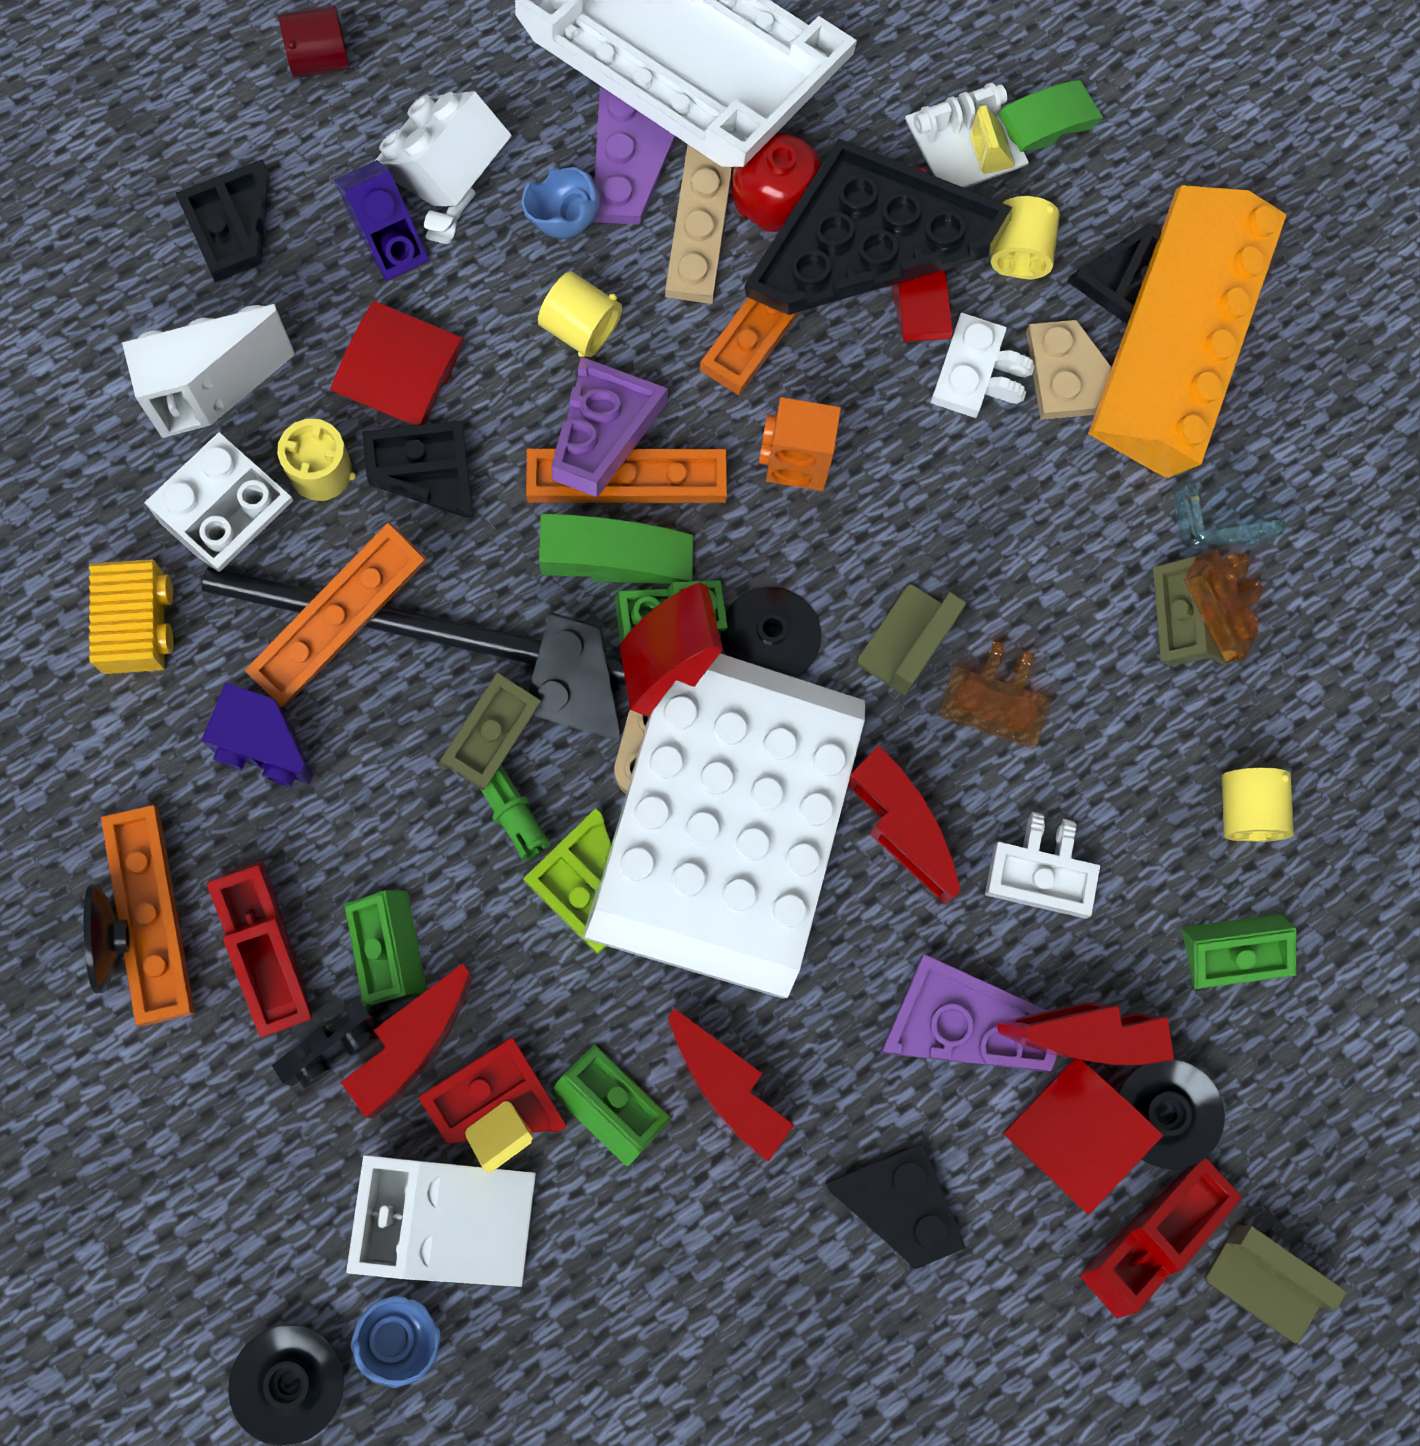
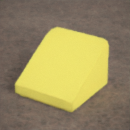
M986 105L979 106L969 136L980 170L983 171V174L1013 168L1015 161L1002 124Z
M509 1101L502 1102L465 1131L466 1138L486 1173H491L531 1144L533 1139L531 1130Z

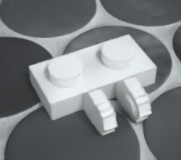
M961 312L930 403L977 418L985 394L1018 404L1024 401L1026 395L1025 386L1005 377L990 378L993 368L1026 378L1032 375L1035 365H1033V360L1025 355H1020L1011 350L999 351L1007 327Z
M1031 812L1027 822L1023 847L997 842L994 845L985 895L1085 919L1089 918L1092 915L1100 865L1071 859L1076 823L1071 820L1063 819L1061 825H1059L1056 833L1057 842L1054 854L1039 851L1045 828V816L1040 813Z

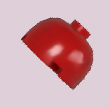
M776 133L744 167H734L731 198L738 213L745 220L747 217L751 222L759 224L758 228L767 232H779L822 165L818 153L800 137L790 133Z

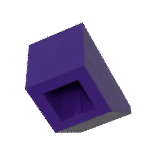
M376 160L334 179L355 227L386 281L429 261L388 168Z
M225 682L201 739L208 748L215 752L213 760L237 770H243L245 763L263 768L262 776L264 778L288 787H292L294 780L310 784L313 773L284 710L276 700Z

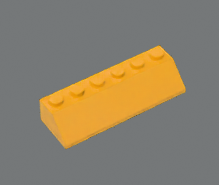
M1181 185L1176 189L1161 230L1162 233L1155 246L1147 273L1142 282L1089 429V435L1167 478L1202 464L1287 214L1249 190Z

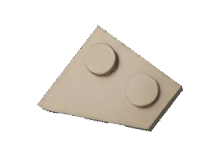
M1077 320L1029 324L1026 335L1030 359L1033 360V365H1035L1033 377L1040 419L1095 415L1112 368Z

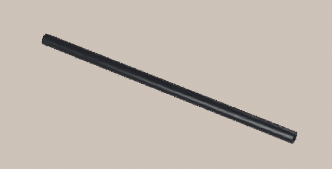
M212 567L206 568L202 578L203 592L298 613L320 593V591L230 571L221 570L219 572ZM384 606L364 626L365 628L536 665L542 643L541 640L388 606ZM606 655L612 682L626 685L622 658Z

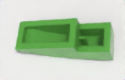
M541 514L540 571L541 575L588 576L592 577V582L659 584L692 581L693 535L668 528L609 518Z

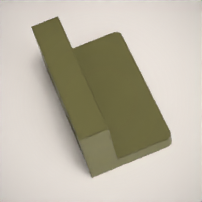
M1200 556L1153 567L1161 663L1172 666L1202 659H1210L1223 665L1235 663L1226 569Z
M908 585L858 657L857 665L906 696L960 616L967 602L949 592L944 601L940 603L914 585Z
M496 673L436 767L444 772L448 768L481 790H484L541 700L501 674Z
M1234 1225L1204 1276L1207 1284L1293 1343L1301 1341L1319 1308L1336 1311L1347 1291L1256 1228L1248 1225Z

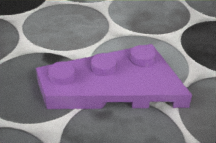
M600 87L594 179L600 193V206L593 222L641 224L660 180L662 169L678 137L603 87Z
M581 357L576 386L572 388L569 412L566 422H563L552 462V480L598 497L667 405L668 388Z
M925 954L920 957L880 1051L883 1054L1042 1072L1051 1071L1057 1055L1024 1046L998 1033L997 1022L1046 1012L1047 1010Z

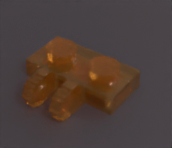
M1214 549L1198 554L1183 581L1225 662L1228 663L1245 659L1259 632L1257 618L1249 606L1260 599L1263 587L1258 579H1248L1237 585V580L1246 575L1251 564L1245 553H1235L1222 560L1218 550Z
M993 640L981 675L954 666L937 717L1034 749L1038 744L1051 698L1024 690L1035 655L1024 650L1022 651L1014 666L1015 673L1011 685L995 680L993 678L1004 656V644Z

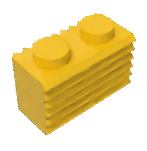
M153 559L90 563V663L102 674L165 670V654H172L174 647L171 625L164 623V605H171L173 602V586L170 576L168 574L164 575V572Z

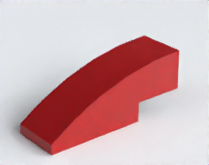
M878 745L850 774L847 787L881 817L869 834L946 905L961 889L953 859L941 829L922 795L904 771Z
M263 859L211 877L206 885L225 933L222 939L259 1037L262 1038L311 1020L313 1016L304 983Z
M461 964L373 1030L386 1048L341 1081V1084L365 1118L374 1119L399 1098L424 1071L446 1040L464 1005L474 978L464 964Z
M1086 1002L997 1022L999 1034L1024 1046L1057 1056L1111 1065H1146L1174 1060L1168 1017L1141 1013L1120 1016L1119 1006Z
M674 1008L668 1016L667 1022L678 1052L695 1085L713 1111L735 1136L761 1159L769 1162L794 1124L750 1092L762 1075L760 1071Z
M1205 1158L1199 1163L1188 1167L1093 1259L1079 1277L1116 1319L1137 1313L1170 1274L1179 1272L1186 1266L1243 1197L1214 1165Z

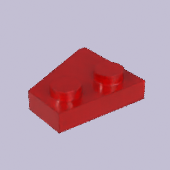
M512 1036L418 1095L420 1102L446 1144L468 1142L465 1134L467 1128L504 1101H509L513 1104L532 1133L542 1131L558 1132L567 1127Z

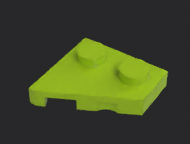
M596 808L523 878L524 882L581 939L611 848L602 814ZM582 939L597 955L607 947Z

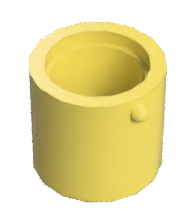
M1017 196L1007 199L1003 203L1012 207V219L991 253L990 262L992 268L1004 276L1028 280L1044 277L1051 272L1054 265L1060 217L1058 208L1053 203L1039 197Z
M570 271L558 279L544 299L538 315V325L577 350L580 358L585 356L590 358L599 351L615 330L621 316L622 304L616 301L617 297L615 294L608 296Z
M304 419L295 422L283 432L278 441L277 454L281 466L292 487L303 497L316 501H326L337 497L348 487L350 481L356 477L340 433L328 422L321 419Z
M1246 768L1233 770L1221 775L1224 837L1233 841L1269 842L1284 840L1294 836L1291 773L1289 771L1276 768Z

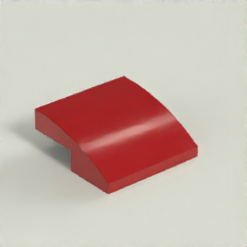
M373 300L347 347L330 390L411 425H424L428 421L441 384H447L464 338Z
M698 582L666 599L642 618L619 644L630 710L649 717L676 680L695 687L722 652L723 648L707 585Z
M1074 1058L1003 1132L1041 1172L1045 1173L1087 1215L1102 1202L1164 1136L1086 1063Z

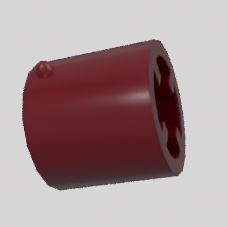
M336 5L279 14L283 43L294 79L350 69Z

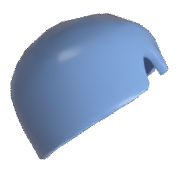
M551 167L549 168L548 177L543 182H527L521 206L525 217L547 236L553 239H570L583 232L596 218L600 206V193L590 174L577 167L562 169Z
M391 1296L374 1302L356 1321L351 1341V1350L357 1367L370 1381L391 1388H397L417 1382L436 1362L441 1340L440 1329L436 1326L423 1304L413 1299L409 1300L405 1297Z

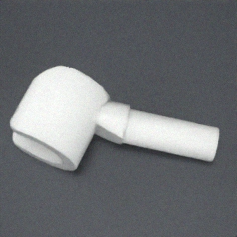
M470 188L456 206L448 208L446 214L429 210L424 221V227L428 229L425 238L449 244L454 237L457 220L475 196V191Z

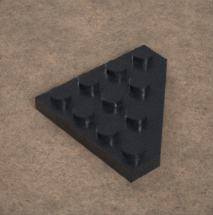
M838 138L744 285L746 297L791 315L989 257L1012 219V207Z

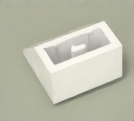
M475 91L449 92L444 95L435 96L424 95L411 105L407 112L410 118L402 128L393 131L382 141L379 147L381 154L376 160L390 170L396 183L433 206H456L512 135Z
M218 432L144 503L159 523L195 556L220 572L293 502V499Z

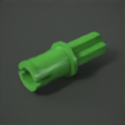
M500 765L486 788L481 791L495 812L492 816L494 823L502 825L518 851L521 860H530L543 852L539 846L547 849L551 841L546 837L531 813L529 798L520 796L503 766Z

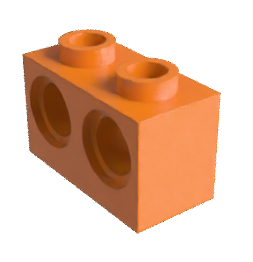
M780 397L777 415L767 414L759 458V464L768 465L766 482L824 491L834 454L841 407Z

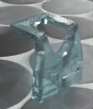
M1186 485L1174 493L1180 538L1182 543L1191 550L1224 551L1242 547L1246 548L1262 544L1282 535L1285 531L1284 519L1205 532L1197 485ZM1188 513L1195 539H1191Z

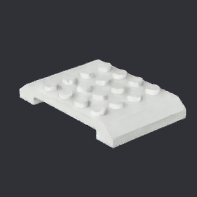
M515 0V15L534 42L721 167H744L854 54L857 42L856 39L820 16L808 25L771 0Z
M719 654L695 687L676 680L649 715L601 883L596 889L582 939L783 999L788 998L800 971L849 783V776L865 721V700L723 654Z

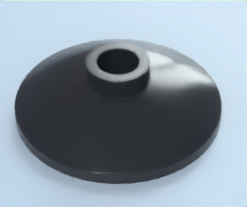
M762 587L751 590L735 600L726 612L727 629L721 632V643L726 656L796 678L811 666L818 654L821 643V629L814 610L803 598L789 590L777 587ZM768 623H775L781 628L782 633L777 637H769L764 633L763 627Z
M90 884L87 887L84 901V949L90 985L93 992L98 994L104 993L111 981L118 953L129 952L130 930L128 920L115 919L111 904L100 885Z
M1175 1059L1146 1064L1136 1068L1122 1083L1118 1093L1164 1135L1141 1159L1142 1161L1163 1169H1182L1199 1163L1214 1150L1224 1128V1106L1217 1087L1199 1068ZM1167 1102L1174 1110V1117L1169 1123L1163 1124L1158 1120L1156 1110L1160 1104Z
M283 1325L271 1328L260 1333L247 1343L233 1364L228 1386L232 1412L240 1426L250 1436L263 1443L274 1446H290L302 1443L321 1432L336 1414L344 1391V1372L335 1348L318 1332L298 1325ZM285 1372H294L298 1375L300 1387L296 1393H286L282 1389L280 1381Z

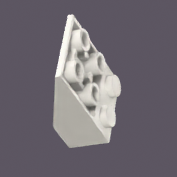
M275 304L247 306L236 314L217 319L200 318L190 322L185 327L166 332L149 331L141 334L137 339L122 342L135 397L162 438L212 425L295 355Z
M363 1156L346 1273L409 1280L522 1287L536 1173L495 1169L491 1173H486L482 1167L380 1156Z

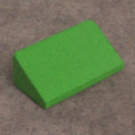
M384 890L344 904L362 1000L375 1006L424 993L427 987L408 892Z
M1282 914L1182 927L1194 989L1296 976V927Z
M595 1044L559 1079L551 1090V1094L626 1166H629L672 1119Z

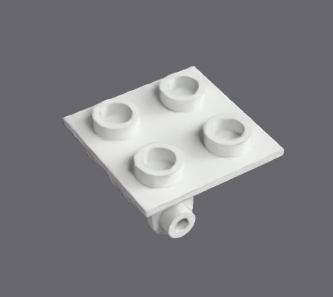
M988 83L984 88L970 93L963 92L959 94V97H949L945 102L931 107H922L920 111L905 116V120L933 176L967 188L1029 164L1024 152H1020L1017 145L1009 138L1007 128L998 115L1001 105L1007 102V93L1002 84L995 86L993 83ZM986 105L1002 124L1014 157L1015 166L1013 168L983 174V171L980 170L969 136L979 106Z

